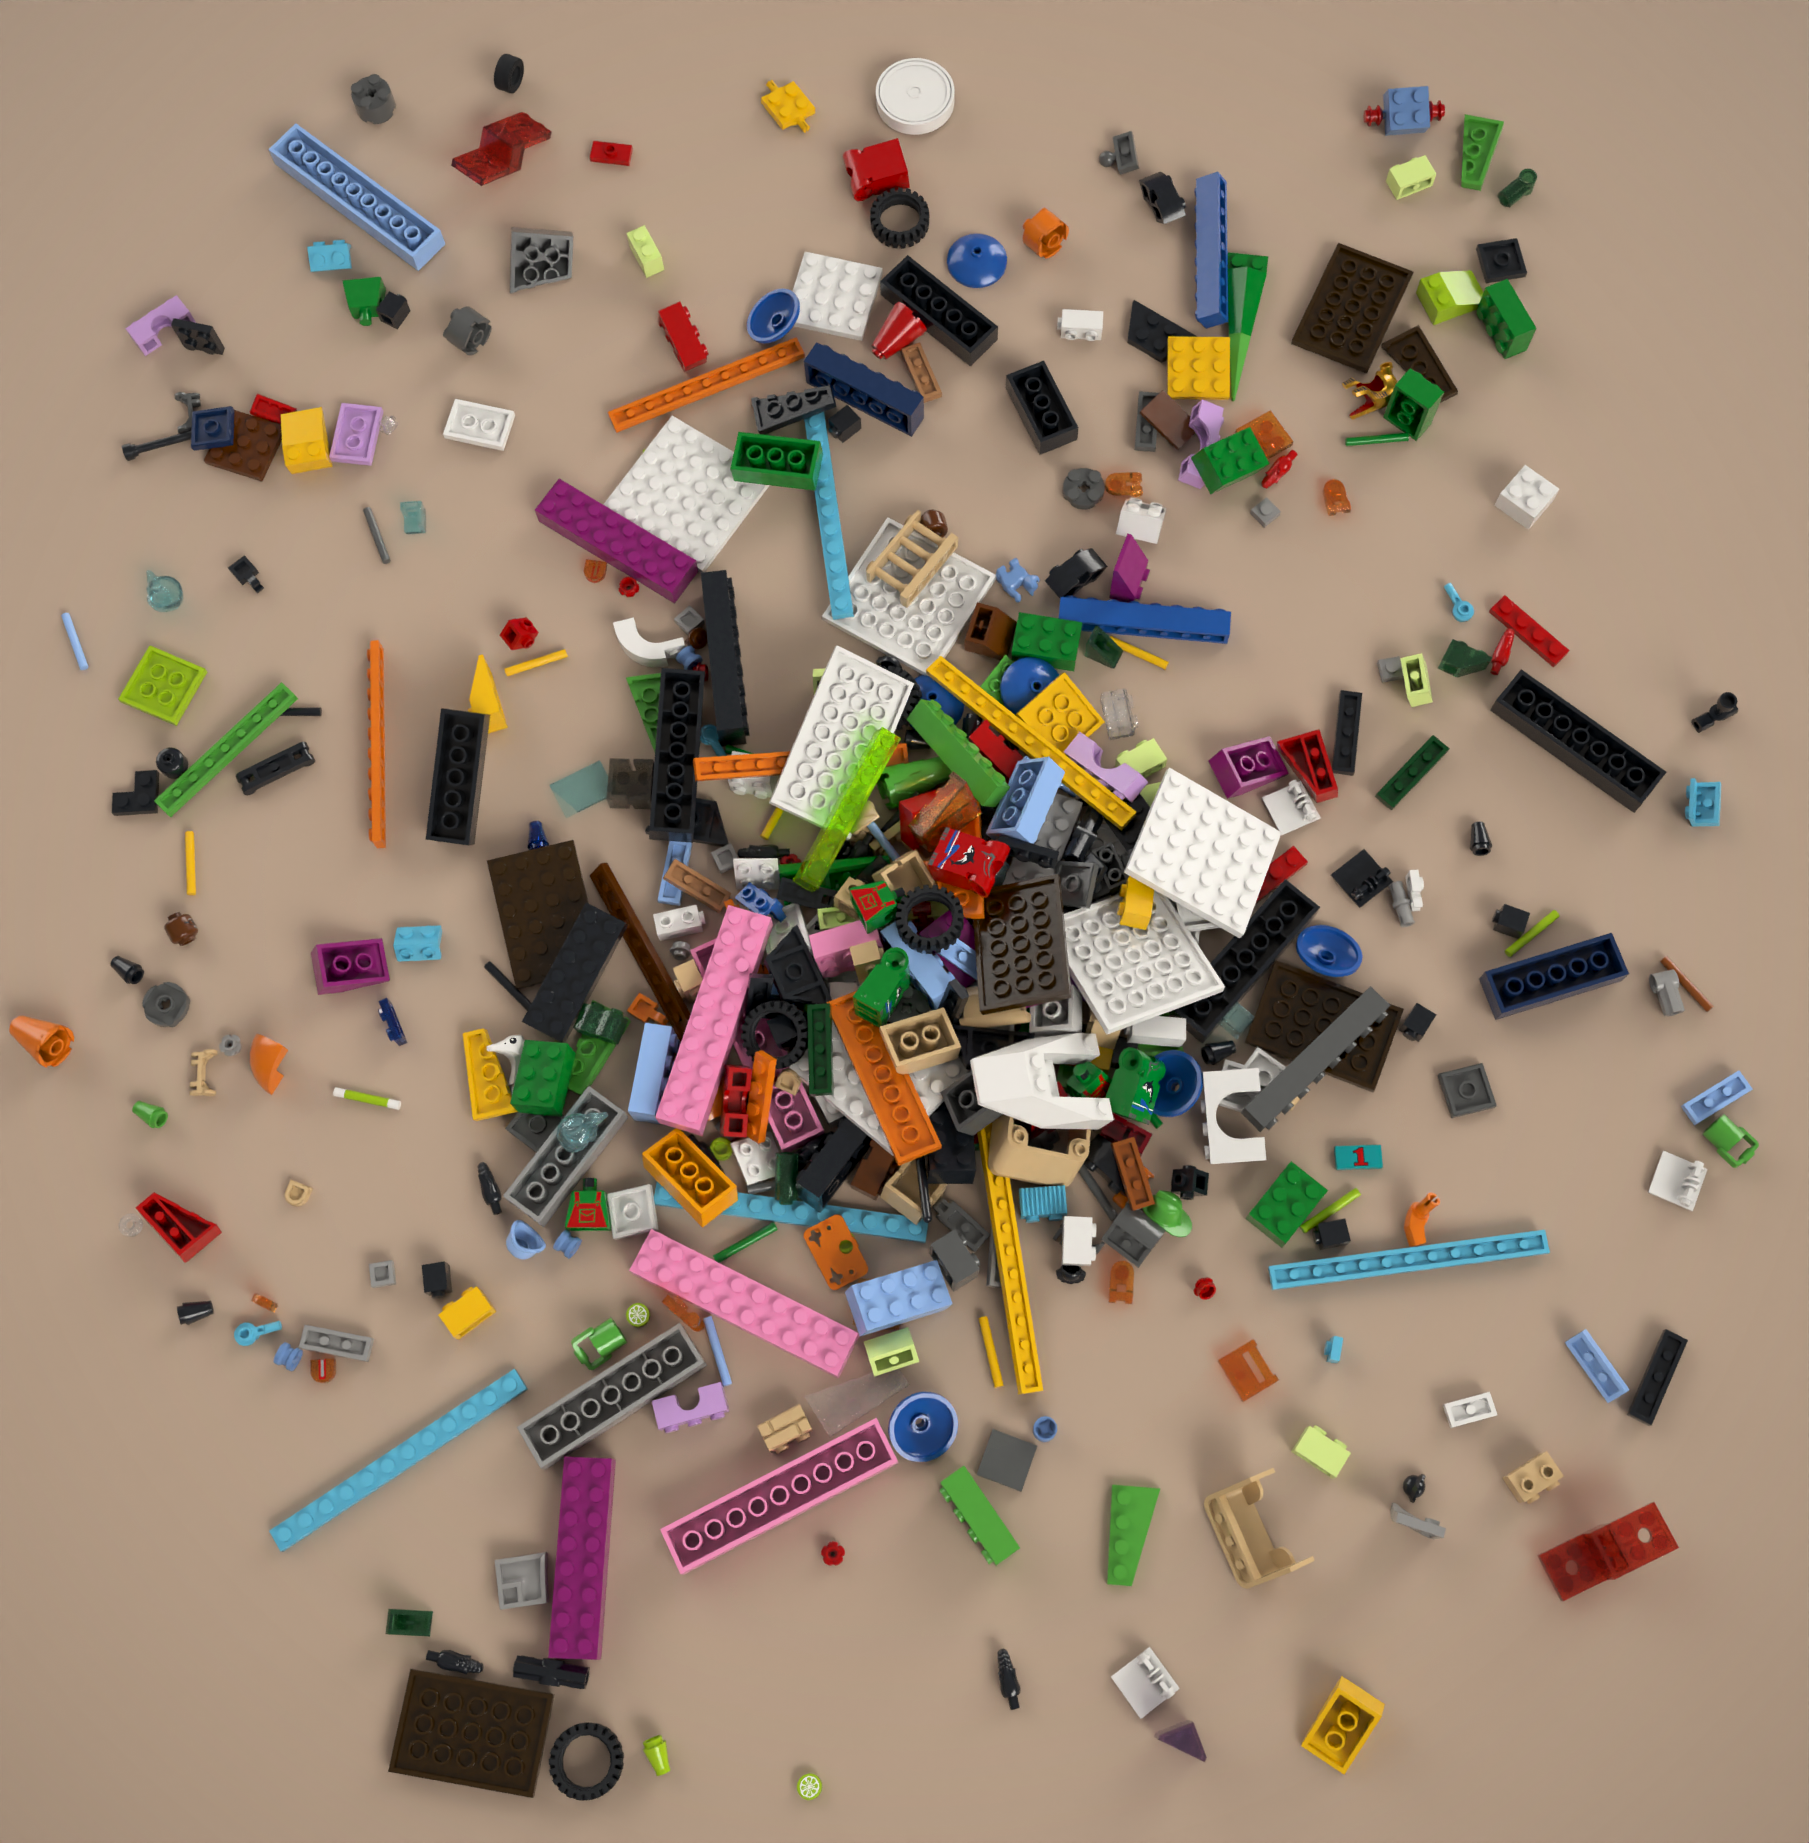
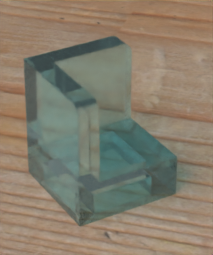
M422 501L400 502V510L404 516L405 533H426V510Z
M1237 1002L1222 1019L1220 1026L1238 1040L1251 1025L1255 1016Z

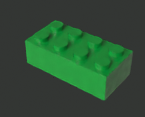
M738 432L730 468L733 479L737 482L816 491L823 458L821 442Z

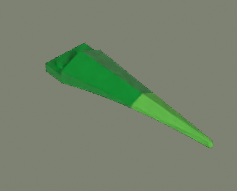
M1228 252V328L1230 337L1232 401H1235L1267 275L1268 256Z

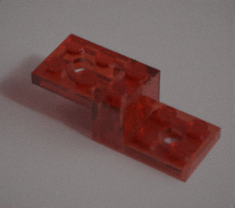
M517 113L484 126L479 148L453 158L451 166L480 186H483L521 170L525 149L550 139L552 131L532 119L527 113Z
M1651 1502L1610 1523L1600 1524L1537 1556L1561 1601H1565L1606 1580H1615L1678 1549L1679 1546L1655 1502ZM1641 1528L1646 1529L1650 1534V1538L1646 1543L1638 1538V1532ZM1570 1560L1574 1561L1578 1567L1574 1575H1570L1566 1571V1564Z

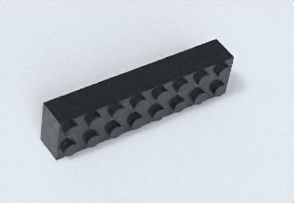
M726 570L701 573L716 728L720 745L724 747L727 745L747 744L746 736H750L747 722L748 712L745 703L746 694L740 658L741 648L738 639L739 629L736 620L737 610L734 601L735 592L732 577L728 578Z
M661 668L649 840L693 843L697 794L693 759L699 758L705 671Z
M1522 669L1490 709L1494 714L1633 813L1642 805L1667 773Z
M1285 879L1249 919L1244 935L1241 938L1234 936L1210 963L1225 986L1223 992L1169 1011V1016L1186 1018V1030L1203 1044L1317 915L1320 906Z

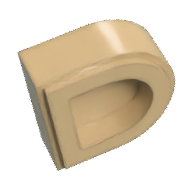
M786 1068L778 1075L775 1087L796 1095L802 1080L791 1068Z
M290 1179L284 1194L285 1200L292 1206H302L308 1201L313 1188Z

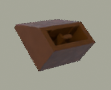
M977 602L965 638V651L1001 660L1004 655L1008 656L1017 622L999 608Z

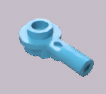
M1452 583L1446 584L1444 589L1454 604L1452 609L1454 618L1459 622L1470 620L1474 615L1473 606L1469 602L1461 600Z
M712 724L704 725L701 728L700 741L705 745H711L717 756H727L719 743L716 726Z
M280 1321L256 1327L248 1322L242 1323L236 1328L234 1338L239 1345L249 1346L259 1339L260 1335L282 1330V1324Z

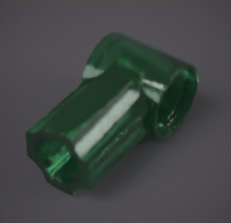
M1532 169L1522 170L1519 177L1498 193L1497 197L1504 207L1510 208L1523 196L1531 194L1537 180V173Z

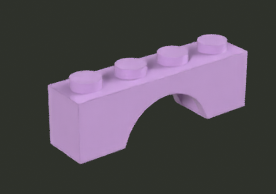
M1203 399L1192 408L1189 426L1199 438L1200 450L1220 441L1219 431L1224 422V417H1222L1224 408ZM1191 454L1181 463L1178 481L1201 489L1205 483L1191 459L1195 454Z
M1081 732L1077 734L1064 751L1073 762L1082 767L1093 778L1099 779L1098 782L1107 789L1109 787L1113 789L1112 793L1122 801L1126 798L1132 803L1148 783L1138 771L1126 763L1112 769L1102 768L1101 756L1103 750Z

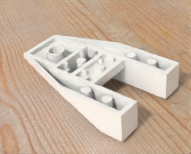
M1072 1033L1027 1039L971 1059L970 1064L978 1105L1039 1128L1098 1130L1114 1120L1109 1098L1060 1097L1053 1064H1084L1098 1057L1100 1052L1096 1034Z

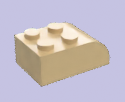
M944 1007L880 1026L879 1028L895 1070L899 1074H909L958 1058L961 1045Z

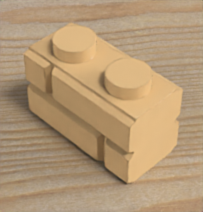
M800 1404L757 1426L769 1452L775 1451L776 1454L789 1449L788 1444L795 1440L798 1443L811 1437L809 1433L813 1431Z

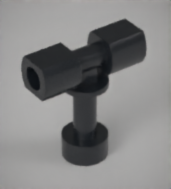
M1731 692L1723 693L1718 698L1717 704L1709 709V712H1705L1692 719V725L1695 730L1700 733L1712 727L1715 721H1723L1737 714V697Z

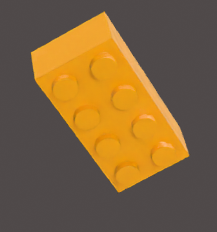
M675 1128L642 1153L644 1168L702 1228L738 1201L737 1186L680 1129Z

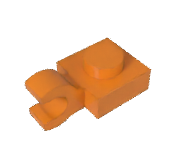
M641 993L637 995L627 1010L628 1014L643 1023H648L651 1019L658 1025L666 1026L669 1022L666 1016L656 1011L659 1005Z

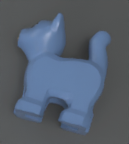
M1017 558L1009 562L1011 566L1009 568L1010 572H1006L1004 565L996 570V580L1001 583L1003 590L1015 599V602L1021 601V595L1016 590L1022 585L1031 596H1034V591L1038 588L1040 579L1037 575L1028 574L1019 565Z

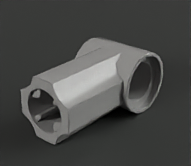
M1672 969L1650 974L1649 984L1653 993H1657L1663 1015L1669 1017L1684 1012L1685 1009L1678 991L1679 978L1676 971Z

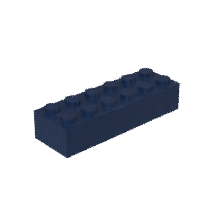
M817 342L805 358L804 369L807 384L815 388L831 386L835 398L911 437L923 421L924 397L918 391L910 390L900 382L892 381L886 378L884 374L868 369L863 363H857L847 355L839 354L829 346L821 345Z
M1609 933L1485 971L1479 980L1494 1018L1498 1020L1621 982L1629 975V972L1613 934Z

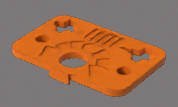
M833 1215L805 1230L804 1239L830 1289L837 1290L867 1274L868 1265L858 1248L859 1245L855 1237L852 1236L841 1215ZM812 1230L816 1233H821L822 1236L819 1237L821 1247L815 1241L809 1240ZM843 1240H849L852 1243L853 1249L850 1253L846 1254L840 1250V1243ZM831 1268L836 1274H842L841 1284L831 1283L830 1279L833 1277Z

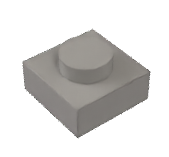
M1267 497L1252 508L1250 512L1264 528L1280 516L1281 513Z
M690 605L674 618L675 623L687 635H689L691 630L699 628L705 623L704 619Z
M1399 656L1378 660L1377 666L1382 683L1404 678Z
M731 843L711 852L721 874L734 868L733 859H739Z
M393 1260L369 1264L372 1288L396 1284Z

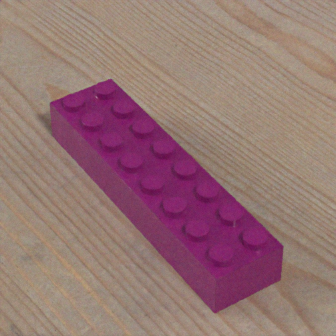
M561 479L556 481L535 509L540 523L634 578L674 604L699 572L695 559Z
M564 1457L548 1658L600 1660L602 1657L616 1460L612 1458Z

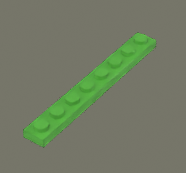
M281 682L154 800L156 804L168 816L172 817L298 699L297 696Z

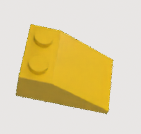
M322 407L281 414L282 449L285 466L290 473L296 474L333 467L332 461L329 458L330 449Z
M482 654L478 656L469 698L471 708H468V712L490 714L489 734L508 728L492 672Z
M1341 1676L1301 1746L1342 1774H1345L1381 1719L1385 1704Z

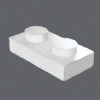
M1490 1392L1443 1405L1450 1428L1497 1416Z

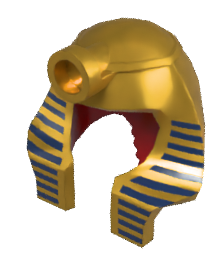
M1392 362L1381 364V371L1376 372L1371 382L1360 383L1351 377L1342 383L1345 389L1355 386L1356 389L1352 390V394L1356 397L1363 395L1366 399L1365 404L1349 415L1352 420L1388 405L1394 386L1397 383L1391 370L1393 368Z

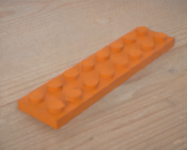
M856 991L826 1003H830L832 1006L833 1023L898 1166L939 1150L942 1148V1145L909 1074H899L896 1072L879 1028L855 1014L853 995Z

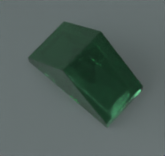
M1095 626L1086 643L1085 657L1115 669L1124 651L1099 626Z
M388 1609L385 1634L430 1637L433 1611Z

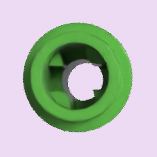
M138 1101L132 1108V1112L151 1128H161L168 1118V1113L165 1112L163 1107Z

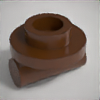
M702 627L694 628L689 633L685 643L695 649L705 647L708 643L706 630Z

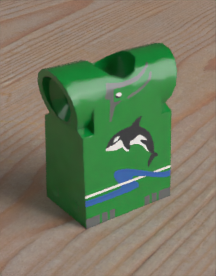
M898 947L888 949L883 954L881 962L876 964L853 995L855 1014L878 1028L886 1025L903 997L904 991L911 984L909 958L903 949Z
M1128 1047L1120 1054V1068L1115 1070L1105 1098L1110 1100L1112 1113L1149 1125L1160 1089L1158 1082L1164 1077L1166 1067L1163 1061L1149 1056L1140 1050Z

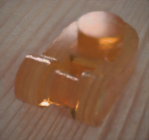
M1139 472L1110 474L1106 478L1105 489L1109 494L1115 496H1142L1143 487L1140 486L1142 474ZM1126 482L1132 483V486H1127Z
M1336 479L1327 481L1323 488V497L1328 515L1333 516L1338 512L1350 513L1351 505L1343 483Z
M1118 1261L1112 1266L1110 1271L1109 1303L1125 1301V1304H1132L1134 1269L1130 1263ZM1117 1285H1126V1291L1117 1292Z

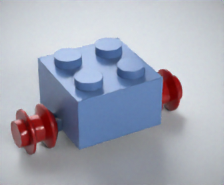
M1428 86L1388 89L1383 94L1384 110L1382 111L1379 105L1374 110L1371 109V106H1368L1367 110H1364L1363 118L1364 123H1367L1368 127L1371 126L1372 122H1376V125L1379 126L1384 119L1385 136L1425 133L1430 128V122L1433 117H1436L1438 121H1441V118L1444 117L1445 105L1440 100H1438L1436 105L1429 101Z

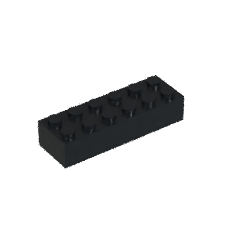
M907 255L880 281L881 296L893 305L897 302L906 305L913 311L912 314L915 318L919 317L927 328L926 332L969 366L975 363L998 340V326L910 256Z
M441 708L425 840L468 846L475 844L490 714Z
M586 902L522 1022L562 1043H566L628 925Z

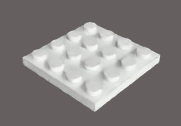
M805 252L792 291L800 302V312L794 327L863 341L883 274V268Z

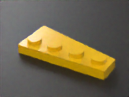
M482 1028L463 1033L473 1120L480 1121L518 1112L510 1104L512 1093L496 1052L486 1050V1047L492 1044L488 1031Z

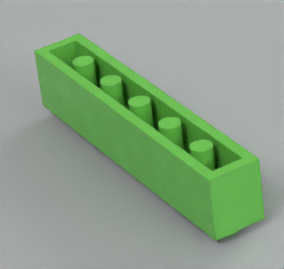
M921 699L908 716V722L982 806L996 807L1010 789V786L1005 782V777L995 771L991 761L979 753V748L966 738L967 735L963 730L956 727L954 720L941 710V705L938 702Z

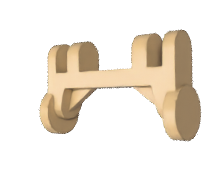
M207 1049L203 1052L191 1053V1057L198 1058V1060H191V1066L198 1067L197 1081L190 1082V1088L197 1089L190 1091L189 1095H216V1091L210 1089L205 1083L206 1064L209 1059L218 1055L217 1050Z

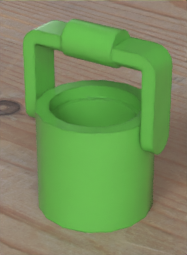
M1725 1114L1721 1115L1703 1132V1135L1717 1148V1153L1733 1168L1746 1164L1755 1155L1754 1151L1759 1146L1756 1139L1743 1127H1737ZM1744 1138L1751 1147L1747 1148L1739 1156V1160L1736 1161L1728 1151Z
M611 1317L594 1329L592 1327L588 1328L571 1341L575 1350V1356L589 1370H594L612 1357L613 1352L628 1343ZM587 1337H589L601 1355L600 1358L590 1363L589 1357L584 1350L577 1345Z

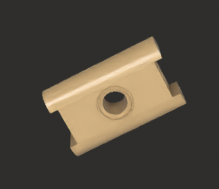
M978 986L966 988L969 998L963 1010L964 1018L959 1019L960 1026L990 1028L1029 1023L1031 1021V1014L1026 1011V1007L982 1015L979 1008Z

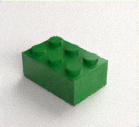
M1508 279L1485 287L1476 312L1478 318L1486 326L1487 334L1494 340L1497 351L1502 354L1504 359L1527 351L1537 328Z
M1410 368L1395 384L1383 418L1404 433L1408 432L1409 436L1417 441L1432 424L1444 391L1438 385L1426 380L1422 374Z
M1251 427L1204 447L1191 457L1210 495L1258 473L1270 464Z
M1019 612L1011 660L1015 662L1022 658L1034 657L1048 662L1055 669L1074 672L1082 622Z
M525 1040L510 1102L518 1112L562 1117L576 1055L568 1043Z
M1291 1161L1245 1219L1283 1248L1328 1190Z

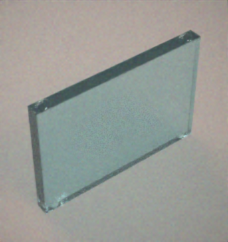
M600 760L549 785L566 818L617 794Z

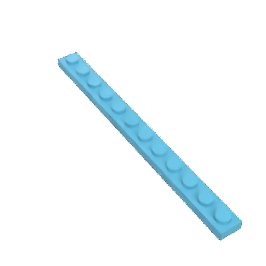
M822 412L806 418L804 421L807 440L820 441L823 450L815 498L833 620L854 617L825 413Z
M656 1182L654 1193L655 1205L684 1209ZM739 1192L738 1201L721 1213V1215L812 1227L833 1215L839 1214L844 1218L851 1233L926 1243L928 1223L924 1222L923 1218L915 1225L903 1215L826 1205L820 1213L804 1201Z
M1538 1230L1273 1265L1268 1267L1272 1290L1544 1255L1549 1254L1550 1250L1546 1231Z
M513 1369L271 1529L269 1532L280 1552H284L528 1390L517 1370Z

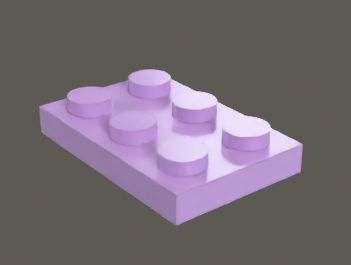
M341 403L329 455L332 462L372 466L384 412L382 407Z

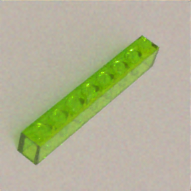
M884 727L874 732L793 882L810 892L819 889L901 739Z

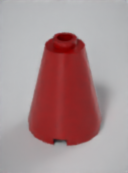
M897 302L893 306L871 345L873 348L872 353L880 360L882 358L888 359L922 336L927 330L920 318L916 319L912 314L913 311L901 302Z

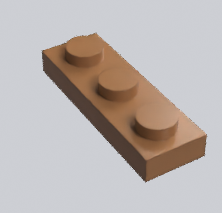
M921 343L902 348V357L917 391L924 397V403L942 397L941 389Z
M676 859L673 860L663 877V880L718 913L723 909L724 901H727L731 895L726 889Z

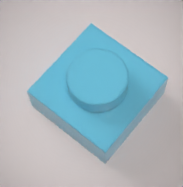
M1333 1336L1330 1338V1341H1326L1324 1355H1327L1326 1362L1336 1364L1340 1361L1342 1337Z

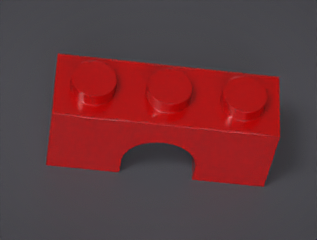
M725 1064L719 1132L723 1136H747L748 1114L746 1112V1098L748 1091L750 1092L752 1068L749 1066Z

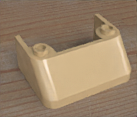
M1003 1114L992 1122L988 1167L994 1175L1045 1186L1064 1185L1067 1187L1072 1183L1088 1157L1091 1129H1069L1066 1154L1028 1146V1133L1026 1129L1020 1125L1013 1124L1014 1118Z
M1274 1468L1208 1495L1204 1501L1206 1513L1237 1583L1245 1589L1288 1574L1315 1561L1312 1556L1295 1562L1292 1553L1287 1548L1278 1547L1274 1549L1254 1505L1263 1497V1488L1259 1479L1275 1473Z

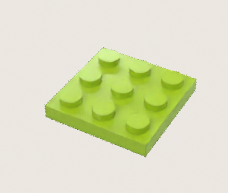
M149 645L118 700L123 704L177 726L206 676L207 670Z

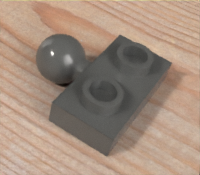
M1132 131L1114 136L1115 152L1104 151L1099 156V162L1104 167H1110L1114 164V161H1117L1120 175L1139 169Z

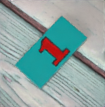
M1381 1145L1334 1147L1336 1170L1383 1168Z

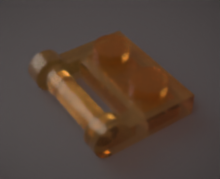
M667 1295L663 1299L662 1303L693 1331L700 1332L704 1329V1321L697 1313L687 1312L689 1307L679 1297L671 1298Z
M1254 1339L1218 1360L1219 1365L1242 1402L1279 1381L1276 1374H1272L1258 1351L1257 1343ZM1247 1351L1249 1352L1265 1381L1259 1383L1242 1354Z

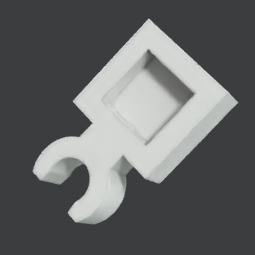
M1409 870L1405 879L1408 898H1410L1411 903L1410 909L1411 912L1420 911V908L1423 907L1420 894L1424 888L1423 877H1419V870Z

